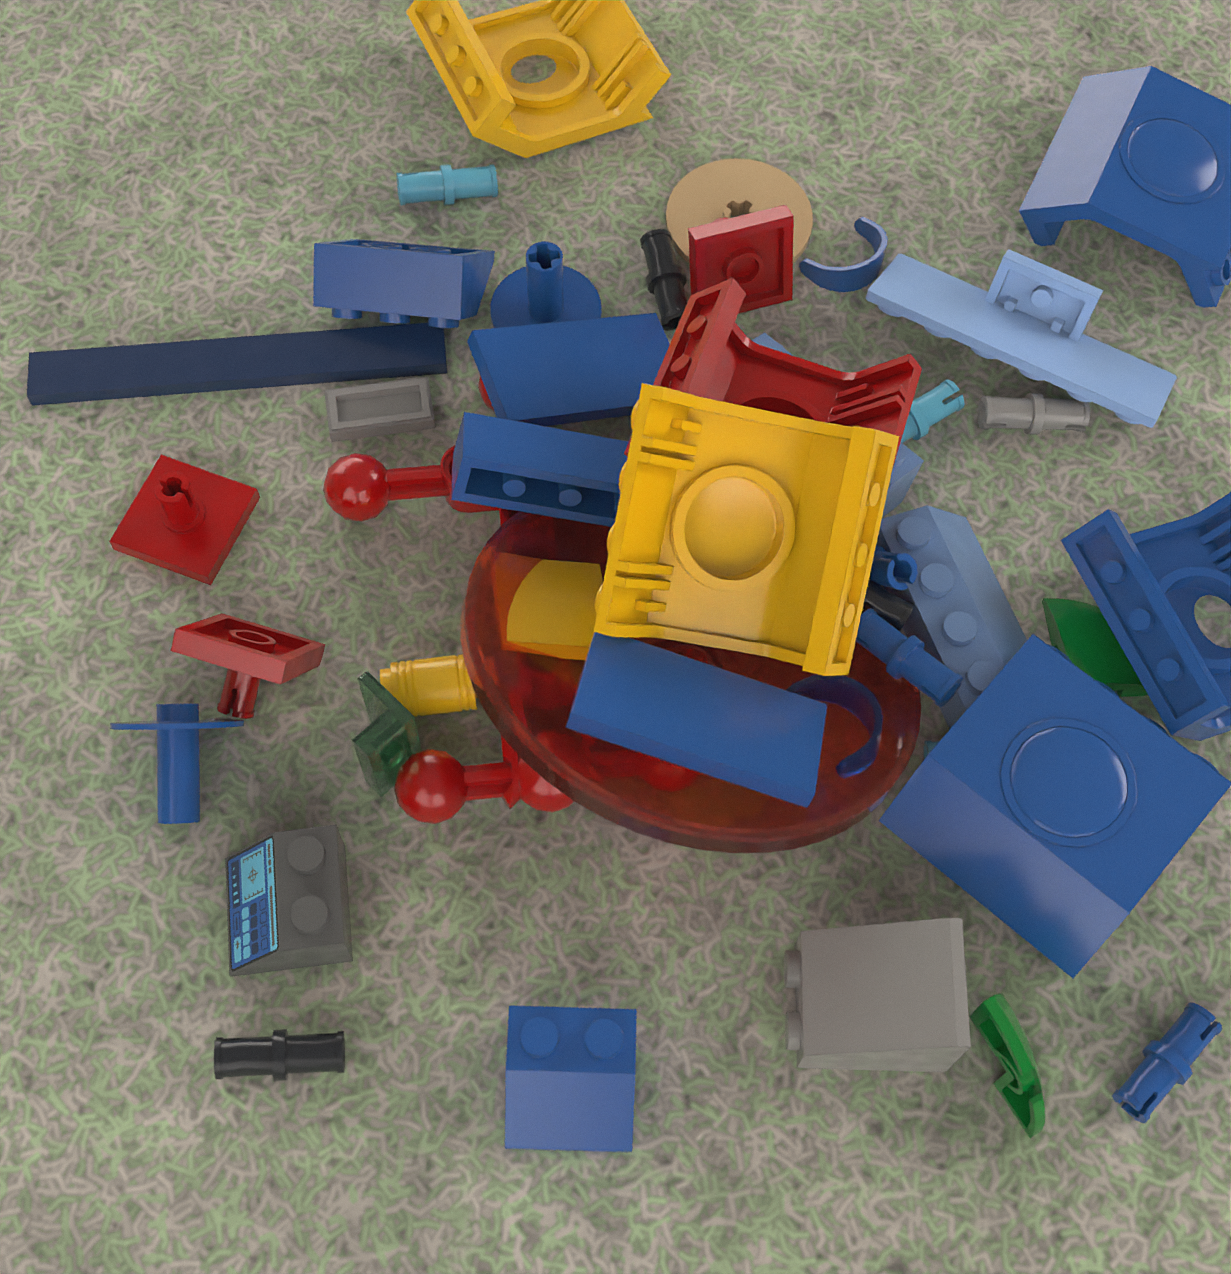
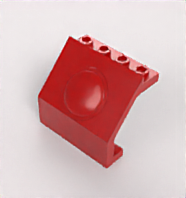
M734 278L690 295L653 385L703 398L849 427L870 428L897 435L899 440L895 454L896 459L922 371L921 366L911 353L858 372L838 371L759 345L750 340L735 323L746 293ZM630 438V440H629V442H628V445H627V447H626V450H625V452H624V454H625L627 457H628V452H629V447H630L631 438Z

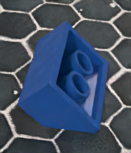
M363 239L314 243L313 306L332 308V317L360 319L362 318L363 311L380 313V321L386 323H410L411 316L428 317V326L458 328L459 320L477 316L494 263L495 251Z

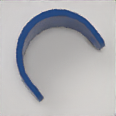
M860 217L854 222V228L872 245L875 251L872 257L847 267L824 266L806 258L799 263L800 272L819 287L830 291L852 292L862 289L871 284L881 270L888 241L886 231L874 221Z

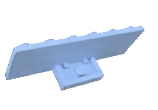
M1010 249L1003 256L988 292L904 254H898L870 286L865 297L867 301L876 304L885 314L894 317H905L924 326L925 330L934 336L954 339L969 346L975 354L983 358L998 359L1018 368L1019 372L1027 378L1037 381L1045 380L1065 389L1072 398L1078 401L1093 402L1113 411L1118 418L1130 424H1142L1153 428L1177 378L1171 372L1083 334L1103 290Z

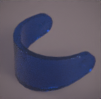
M813 675L792 684L786 689V691L813 700L837 704L849 710L864 723L870 734V739L865 746L845 757L837 765L835 770L841 778L858 774L866 770L875 761L879 751L883 715L880 704L866 686L843 675Z

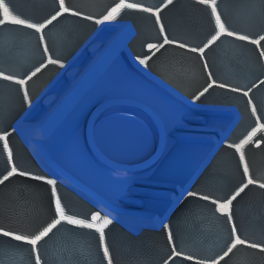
M1153 66L1084 76L1019 209L1034 244L1039 246L1054 245L1065 221H1095L1174 259L1183 272L1195 304L1202 308L1217 307L1224 287L1231 282V104Z
M1231 492L1192 516L1132 534L1128 533L1118 514L1107 509L1061 540L1062 544L1169 733L1172 736L1202 741L1231 731V648L1221 647L1211 642L1200 630L1194 614L1197 600L1206 595L1216 596L1231 606Z
M1032 634L929 752L878 821L1060 969L1074 978L1141 900L1231 786V781L1221 775L1209 761L1190 752L1170 737L1166 730L1158 723L1142 716L1122 701L1110 687L1098 680H1094L1074 665L1062 651L1046 644L1036 635Z

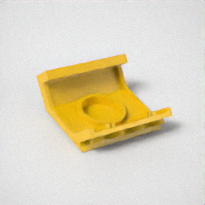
M414 0L406 11L472 136L523 158H529L652 119L653 116L646 105L671 77V73L624 0H538L474 19L467 18L458 0ZM529 56H547L556 63L555 72L549 78L536 83L517 81L511 74L514 64Z
M642 383L639 400L635 403L631 414V428L633 432L627 462L623 465L619 476V490L621 493L616 519L607 537L609 555L604 580L595 599L597 616L594 632L611 637H653L765 656L803 666V671L822 676L848 675L899 436L870 428L849 427L712 400L661 386Z

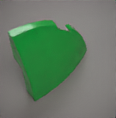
M1044 598L1042 600L1051 646L1062 651L1074 665L1094 680L1104 683L1113 691L1117 690L1119 697L1148 695L1099 607L1069 599Z
M996 994L983 1001L969 1017L1006 1071L993 1084L1029 1138H1032L1043 1130L1045 1124V1105L1041 1079L1031 1046L1020 1022L1004 995Z

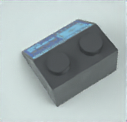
M337 825L274 832L225 858L230 977L353 962L346 850Z

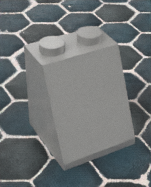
M939 918L806 930L800 932L794 950L785 951L784 985L785 988H795L796 1012H786L785 1045L786 1050H797V1068L946 1072L971 1047L962 918Z

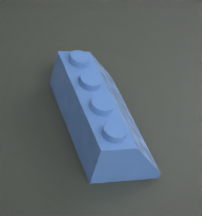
M926 505L883 518L876 544L883 547L887 552L909 554L915 559L917 564V577L913 584L906 582L907 589L896 590L883 586L884 589L914 604L911 614L902 627L906 636L909 638L915 635L925 643L924 650L954 673H958L963 677L962 684L956 694L947 704L939 707L950 729L1024 645L1027 638L967 518Z

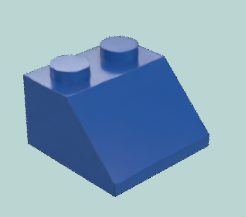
M509 1005L505 1072V1149L632 1153L637 1009Z

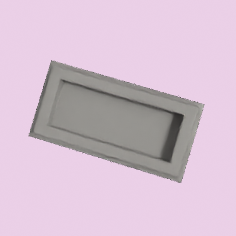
M428 376L324 390L331 442L436 428Z

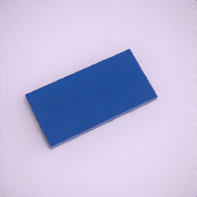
M656 313L472 330L467 340L496 417L540 426L630 416L635 403L639 400L642 383L653 385L670 345Z
M594 632L566 728L808 808L816 791L827 704L629 637H611Z

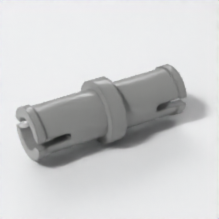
M1028 393L1025 398L982 396L978 405V424L980 429L983 430L989 428L1024 429L1026 434L1032 435L1040 434L1042 430H1076L1077 432H1084L1086 430L1085 426L1089 425L1090 404L1089 402H1081L1076 399L1044 398L1041 393Z

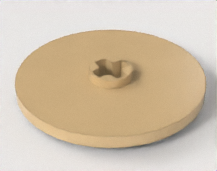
M722 159L697 167L677 183L667 203L666 229L671 234L672 245L675 250L690 264L688 228L712 223L721 217L731 218V215L737 217L743 214L787 205L794 215V263L802 255L809 243L813 225V213L804 190L793 178L780 169L750 159Z

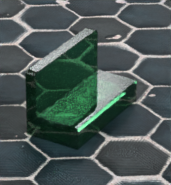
M365 671L357 680L371 724L353 738L352 742L366 783L382 797L395 786L399 768L412 754L421 752L422 748L414 716L368 671Z

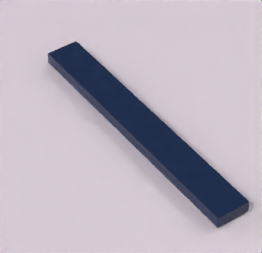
M428 323L30 352L27 398L33 406L448 374L444 328L428 326Z

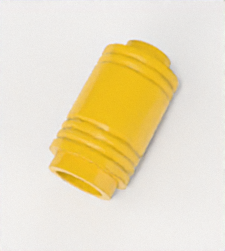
M471 653L459 654L458 656L449 655L415 659L414 661L408 660L406 662L400 661L399 663L391 662L390 668L380 669V687L385 715L396 713L397 719L410 718L411 716L417 717L418 715L427 716L461 712L463 710L469 711L470 709L477 710L476 698L487 697L483 663L472 664Z

